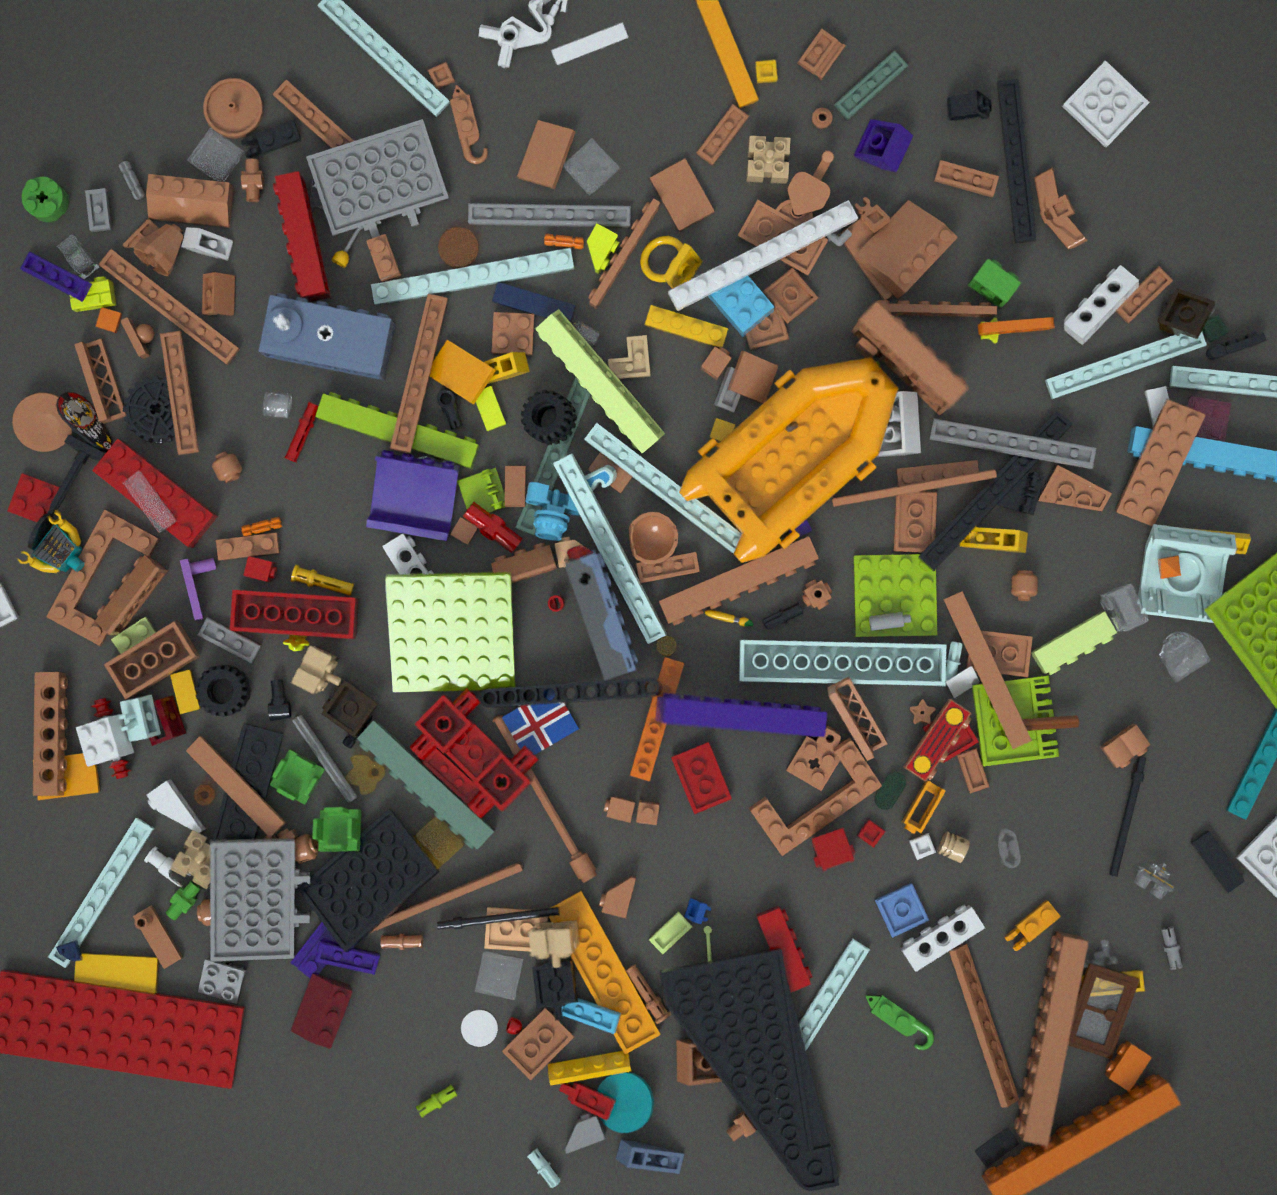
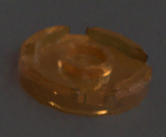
M453 227L441 236L438 243V252L441 259L448 266L463 268L475 261L479 247L475 235L470 230L462 227Z

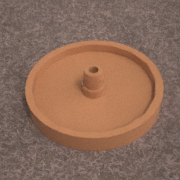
M237 78L224 79L212 86L205 97L203 106L204 115L210 127L219 135L234 139L251 134L259 126L264 109L262 99L257 90L250 83Z
M48 392L33 393L25 397L16 407L13 414V429L17 438L26 447L40 452L53 451L65 444L64 441L68 435L71 436L72 428L68 426L57 411L56 403L59 396Z

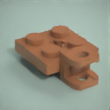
M826 725L825 737L817 736L815 740L810 736H806L786 771L822 791L840 761L833 751V748L840 743V732ZM828 735H832V736H833L832 739H827L826 737H827ZM817 758L818 764H820L819 767L811 768L809 760Z

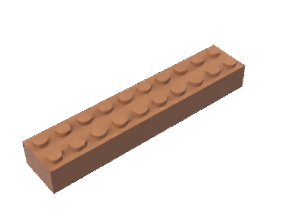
M1058 931L1051 938L1050 947L1053 949L1051 956L1047 958L1046 967L1049 969L1047 976L1043 978L1042 987L1045 989L1043 996L1039 998L1038 1007L1041 1009L1039 1016L1035 1018L1034 1028H1036V1034L1032 1036L1030 1043L1032 1054L1027 1059L1026 1068L1028 1069L1027 1077H1024L1022 1083L1024 1094L1023 1097H1020L1018 1103L1020 1114L1019 1117H1016L1014 1129H1016L1017 1134L1023 1141L1048 1146L1088 947V941L1081 936Z

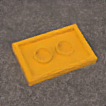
M447 340L433 361L430 377L474 405L496 370Z
M83 753L66 755L67 769L64 771V779H66L67 788L64 791V796H37L38 800L100 792L97 764L87 767ZM52 770L48 772V779L51 781L54 777Z

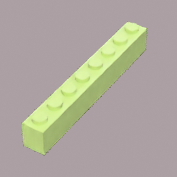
M559 309L536 328L539 337L549 344L552 352L557 357H560L565 363L567 370L578 378L580 385L590 392L593 400L602 406L606 415L614 420L620 432L632 441L631 443L636 450H639L641 453L645 452L665 434Z

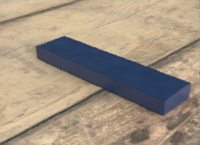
M501 282L497 283L492 299L493 303L543 318H548L559 309L570 323L576 305Z

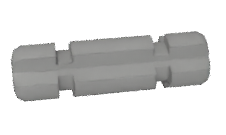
M128 161L120 163L119 168L124 173L123 176L129 189L132 191L133 197L136 200L145 197V193L140 187L141 185L132 170L131 164Z

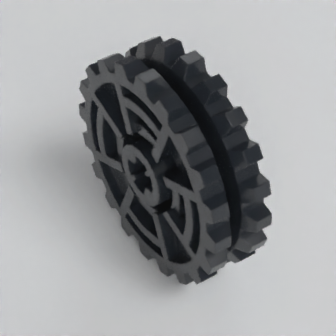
M153 376L152 380L148 377L143 378V383L137 381L135 388L128 390L129 397L124 398V402L127 403L126 407H122L123 412L127 414L124 420L130 424L128 428L136 432L135 435L137 437L144 438L145 441L150 443L153 440L157 444H162L163 440L168 443L172 442V437H175L167 378L163 377L161 380L158 376ZM160 407L161 412L157 413L154 411V408Z

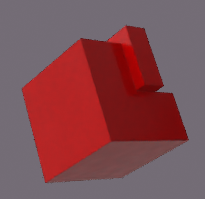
M843 828L812 838V845L817 856L813 858L816 868L821 867L824 872L831 867L849 861L850 863L854 862L853 855H855L853 845H849Z

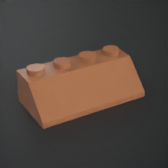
M148 174L146 191L148 218L152 220L230 228L234 187L228 182Z
M140 556L136 560L134 570L131 574L127 573L121 581L123 583L119 590L115 589L109 597V603L106 606L103 605L97 612L98 617L95 621L107 634L118 635L123 632L169 571L150 556Z

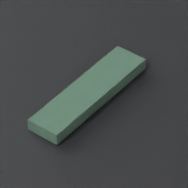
M893 51L838 100L834 106L848 121L908 67V64L896 51Z

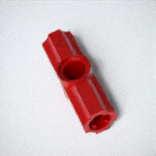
M475 502L470 505L463 515L465 519L480 529L479 531L484 537L491 541L495 540L511 553L523 539L508 528L503 519L495 514L488 513Z

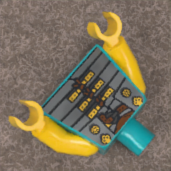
M55 510L54 513L59 518L54 520L49 516V521L54 526L31 554L34 557L31 558L27 551H21V553L27 555V559L25 561L17 559L21 564L29 563L31 567L42 572L58 573L60 570L66 572L70 567L79 572L85 563L78 558L83 550L80 546L81 540L78 530L66 519H62L61 513Z

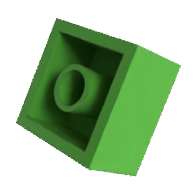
M987 259L971 279L968 286L1001 309L1014 294L1021 282L1018 281L1019 278L1010 271L1007 273L1003 270L999 262L994 259Z

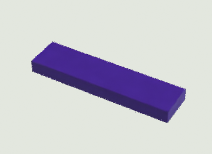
M30 251L20 268L24 272L83 302L92 286L90 282Z

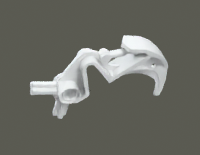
M531 0L529 2V11L543 32L541 33L512 16L503 22L500 28L481 25L479 37L498 41L499 46H501L498 66L509 68L513 50L541 44L550 39L552 34L551 26L554 24V17L559 9V4L562 1L561 11L566 12L569 0H557L548 15L542 14V7L551 0ZM508 33L515 35L512 40H506L504 37Z

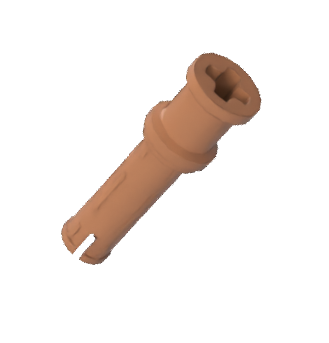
M636 964L626 969V973L635 988L646 1002V1009L650 1010L656 1019L655 1023L659 1024L667 1019L671 1012L666 1010L661 1002V997L654 994L636 967Z

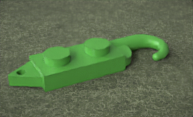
M882 994L881 996L865 995L871 1008L870 1012L904 1036H912L918 1030L927 1036V1042L924 1045L915 1044V1048L926 1050L932 1046L934 1034L928 1026Z

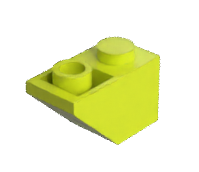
M597 223L587 240V245L595 272L599 274L601 269L605 271L610 262L608 257L611 252L615 253L620 242L617 241L618 235Z

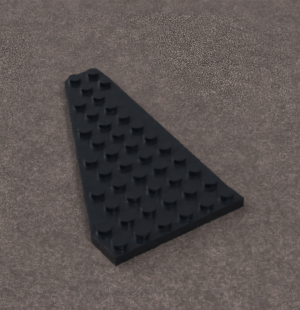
M776 948L660 970L664 1003L798 1186L807 1191L839 1186L837 1166L788 985L782 949Z

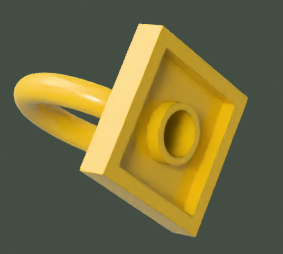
M660 236L650 241L643 249L640 258L641 269L646 277L655 282H667L672 289L691 280L703 262L691 246L685 243L683 245L680 240L671 236ZM662 244L674 246L678 254L671 261L665 274L654 273L648 264L649 255L652 250Z

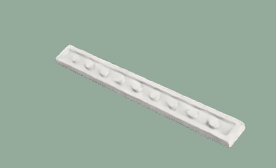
M848 200L668 291V295L677 311L857 221L858 216Z

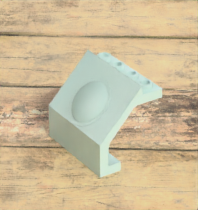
M1153 524L1144 551L1137 604H1140V613L1213 623L1204 609L1222 595L1227 560L1229 555H1235L1237 550L1235 535ZM1178 555L1181 576L1160 579L1157 559Z

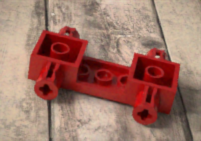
M466 688L454 701L447 695H443L415 723L423 733L409 747L423 761L437 747L443 753H446L480 789L467 805L478 817L483 818L494 805L501 811H505L533 782L526 773L539 759L525 745L510 759L468 717L480 704V700L473 692ZM442 720L449 721L448 728L442 729ZM500 777H501V778H505V777H506V779H507V781H506L507 785H506V786H505V785H503V786H500V785H499V783H500L499 778H500Z

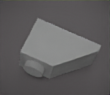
M588 1111L580 1115L565 1147L566 1154L605 1139V1132L598 1116Z

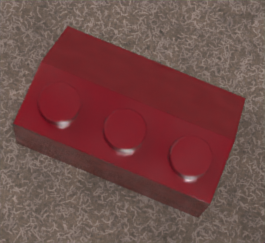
M312 973L290 1031L311 1043L331 1049L353 992L351 985Z

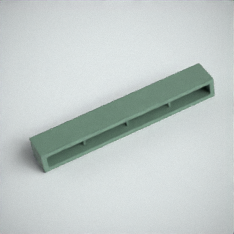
M373 720L357 738L360 741L358 745L366 752L370 750L375 755L373 759L381 766L385 764L390 769L388 772L396 780L400 778L405 783L403 786L411 794L415 792L420 797L418 800L425 807L430 806L434 809L435 812L433 814L440 821H447L450 824L448 828L454 834L458 835L460 833L465 838L464 843L471 849L475 847L478 850L495 831L491 825L483 818L478 817L460 797L377 720Z

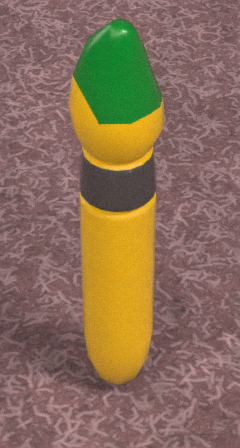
M715 610L705 611L708 617L739 624L744 627L754 625L746 617L740 618Z

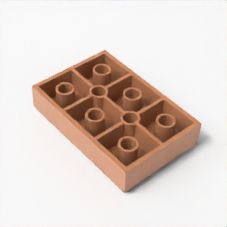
M876 302L859 319L851 332L859 340L862 337L869 340L878 349L875 355L914 392H917V395L938 415H941L968 389L965 386L967 384L966 381L959 375L955 376L950 371L951 367L942 360L940 362L935 357L936 353L927 346L925 348L920 343L921 339L914 332L909 333L904 328L906 325L898 317L895 319L890 315L891 311L885 304Z

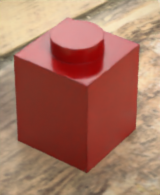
M248 556L243 576L271 582V579H274L276 576L277 567H275L274 562Z

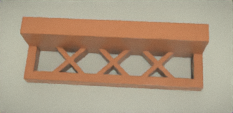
M103 339L86 344L83 342L74 344L99 422L105 424L127 416L122 409L124 404ZM99 345L101 353L98 359L91 357L89 348ZM99 364L107 368L104 379L97 376L96 370ZM105 383L113 387L114 391L110 398L103 395L102 389ZM112 402L119 405L121 413L110 416L108 409Z
M847 677L827 687L828 694L868 761L874 758L873 751L888 743L851 678ZM848 684L851 688L849 696L840 694L838 689ZM851 701L861 705L859 712L849 709ZM860 717L869 719L870 724L868 728L858 725ZM869 735H877L881 741L870 745L868 742Z

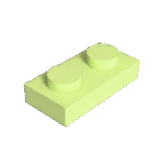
M144 617L111 640L120 654L156 633V630L148 618Z

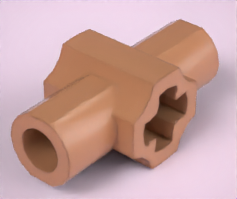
M246 159V171H242L241 174L242 189L246 190V201L248 202L260 201V190L264 189L263 171H259L258 159Z
M742 1111L733 1119L735 1124L726 1132L735 1142L742 1135L745 1137L752 1135L757 1129L745 1112Z

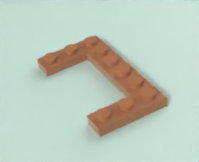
M107 510L103 511L78 557L85 563L84 567L79 572H76L74 569L71 570L46 616L99 646L103 645L108 634L95 621L96 619L76 608L112 541L115 538L141 553L151 556L160 540L158 537Z
M847 738L833 748V751L853 780L794 822L786 826L766 797H763L749 807L751 813L782 856L882 787L850 738Z

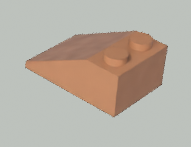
M691 1039L676 1040L677 1082L689 1086L722 1082Z

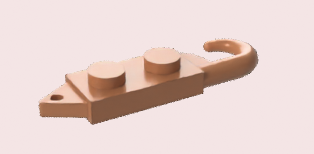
M456 85L450 103L463 154L468 162L480 164L487 158L488 151L487 148H484L483 155L479 158L473 157L470 146L479 140L480 135L470 95H466Z

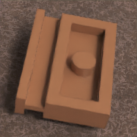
M821 29L798 61V64L822 80L846 45L840 43L835 37Z

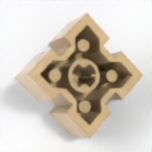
M750 136L748 157L753 158V160H748L746 182H763L765 177L771 178V183L787 184L789 162H784V159L788 160L791 138L774 137L773 142H766V136Z
M309 646L302 660L303 662L291 683L313 694L324 691L328 682L338 686L342 679L332 674L338 665L336 661L337 656L317 646Z
M192 830L184 844L185 854L179 852L171 866V870L183 877H186L188 873L194 876V883L207 889L210 885V845L206 843L207 837Z
M577 921L536 923L534 928L529 931L531 956L545 959L549 958L550 954H552L553 967H560V958L569 957L579 946Z

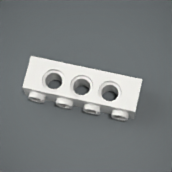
M1121 265L1117 269H1112L1106 276L1105 282L1103 284L1099 283L1093 289V294L1088 299L1084 298L1078 305L1079 308L1074 313H1069L1065 318L1064 330L1081 345L1139 287V280ZM1118 287L1119 291L1111 292L1109 288ZM1098 301H1102L1105 303V305L1102 307H1097L1095 303ZM1082 316H1089L1091 320L1084 322L1080 318Z
M401 534L382 546L399 574H412V571L416 568H420L422 574H434L432 570L428 571L424 564L427 562L421 553L417 554L413 548L416 544L410 535L407 537L405 534ZM404 551L411 553V560L408 562H403L401 559Z
M970 905L958 907L952 916H944L937 921L938 925L933 928L929 926L920 932L921 935L915 939L912 937L903 942L904 946L900 949L915 972L985 929ZM963 921V928L959 931L954 930L955 922ZM941 931L946 932L945 940L937 941V934ZM927 942L929 949L926 952H920V944Z

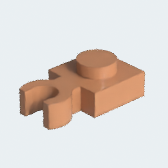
M863 198V203L866 205L864 207H860L857 203L855 204L856 212L862 214L861 220L873 233L890 222V217L877 204L871 207L868 198Z

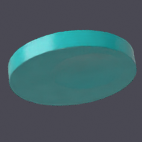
M632 1072L613 1074L604 1079L599 1085L598 1092L616 1100L609 1119L605 1120L599 1117L609 1129L619 1133H630L642 1128L649 1121L654 1109V1096L649 1084L641 1076Z

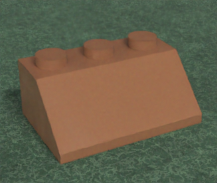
M545 542L534 545V550L526 552V549L514 552L515 556L509 558L506 555L494 558L495 562L491 563L493 573L511 572V584L558 568L551 546L545 545Z

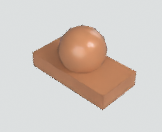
M128 317L122 319L121 324L138 356L143 359L149 357L150 354L145 344L153 340V328L148 324H140L135 327L133 321Z

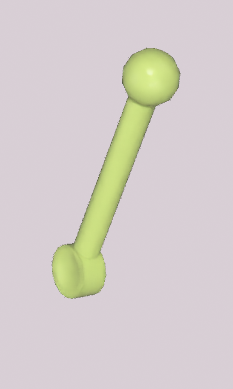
M705 926L707 959L712 961L710 942L712 929L710 926Z

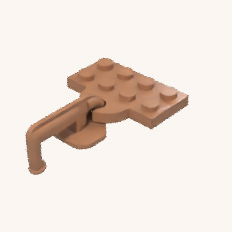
M825 151L822 154V160L813 176L806 172L795 174L787 189L790 200L782 202L776 209L757 200L737 236L757 247L812 219V212L822 209L830 196L829 186L822 182L821 179L833 161L834 154L831 151ZM823 237L780 260L808 276L828 239Z

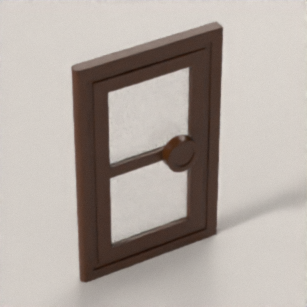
M1089 963L1078 992L1068 1046L1112 1059L1140 979Z

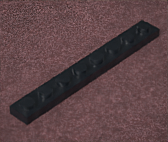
M1003 80L997 82L1014 240L1015 243L1036 241L1019 80Z

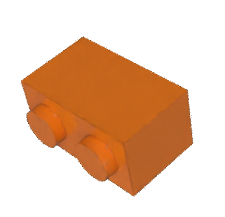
M1126 1040L1125 1043L1118 1047L1115 1059L1107 1064L1105 1075L1130 1092L1152 1057Z

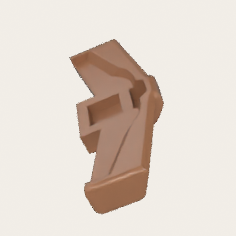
M1050 168L1034 177L1041 211L1040 215L1044 223L1052 229L1068 249L1075 248L1088 241L1069 218L1075 214V211L1068 196L1063 195L1059 198L1054 168Z

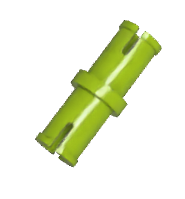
M450 1084L447 1088L437 1094H431V1098L417 1105V1111L426 1107V1109L419 1112L420 1116L423 1118L436 1108H442V1105L452 1098L457 1097L456 1091L451 1092L454 1090V1087Z

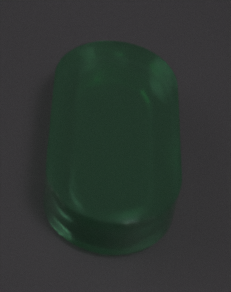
M891 772L887 775L882 783V787L879 788L874 797L877 807L882 810H888L894 806L906 786V778L903 774Z

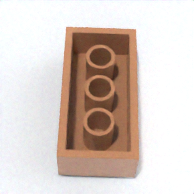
M174 621L104 665L125 699H132L199 658L200 655L181 623Z

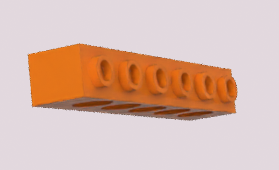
M664 657L658 678L662 684V692L658 695L659 697H663L664 693L676 694L684 666L683 662ZM657 696L652 698L630 776L650 781L667 724L655 721Z

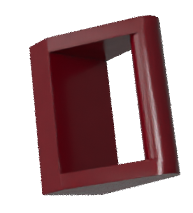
M173 695L154 701V706L166 736L160 739L157 736L150 737L151 745L154 746L186 734Z

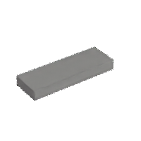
M209 617L206 618L198 633V636L249 663L254 662L262 646L236 631H230V628Z

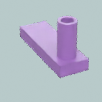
M214 558L189 563L188 559L180 560L195 621L202 620L204 618L193 575L216 570Z

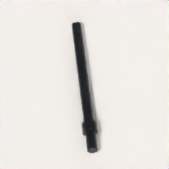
M1138 757L1135 772L1132 771V784L1109 874L1112 876H1118L1140 783L1143 782L1145 775L1143 774L1146 762L1145 757Z
M559 907L463 919L462 917H454L453 920L438 921L437 927L438 930L449 928L458 930L466 926L560 915Z

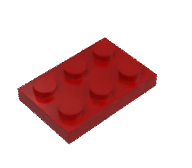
M709 742L671 757L694 814L732 799Z

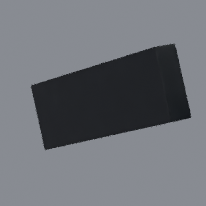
M1206 831L1191 842L1227 893L1245 882L1209 831Z

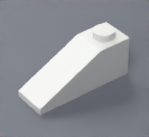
M172 780L165 781L147 794L149 798L147 801L152 809H157L163 815L198 833L206 830Z

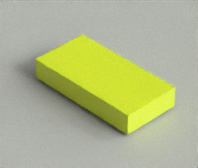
M492 386L484 388L476 404L488 432L506 425Z

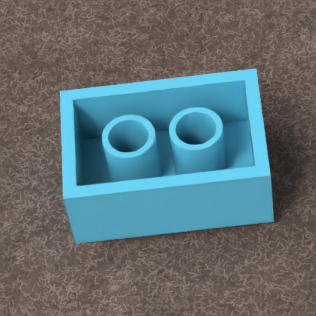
M749 276L708 296L742 337L774 312L775 306Z

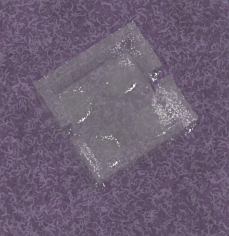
M1123 584L1101 594L1102 599L1100 603L1103 609L1108 611L1111 617L1109 619L1117 632L1128 631L1149 621L1132 584Z

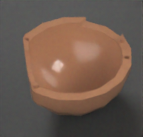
M648 512L639 515L630 523L629 541L633 556L645 564H658L667 560L674 553L678 544V532L676 525H674L669 517L660 512Z

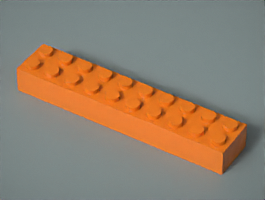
M1159 1074L1151 1075L1141 1085H1134L1130 1092L1127 1091V1093L1121 1096L1116 1095L1109 1100L1108 1104L1093 1108L1091 1110L1092 1113L1087 1116L1077 1117L1073 1121L1074 1123L1068 1127L1062 1126L1058 1128L1056 1133L1049 1137L1048 1146L1036 1144L1033 1147L1027 1146L1020 1151L1021 1154L1015 1157L1010 1156L1003 1160V1164L1000 1166H993L987 1169L982 1178L992 1195H1024L1179 1106V1100L1165 1079Z

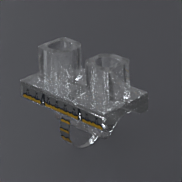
M1152 863L1150 869L1155 871L1154 874L1143 867H1137L1136 871L1138 874L1134 883L1145 889L1150 880L1156 884L1150 893L1157 898L1162 899L1168 891L1172 893L1175 888L1161 879V876L1166 879L1170 876L1165 871L1166 864L1161 863L1159 866H1156Z

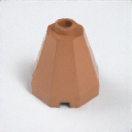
M166 224L140 240L134 247V253L145 265L149 267L151 264L155 267L153 269L155 272L168 277L173 271L184 236L181 234L183 231L175 224Z

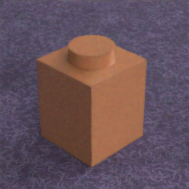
M714 347L702 364L701 370L718 380L732 359L729 356L730 352L723 347L719 349Z
M611 796V800L606 799L604 811L607 812L606 817L630 823L635 801Z
M639 800L636 822L657 825L659 803Z

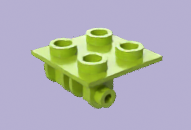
M496 468L482 471V473L458 480L467 509L473 502L477 503L488 513L505 508V493Z

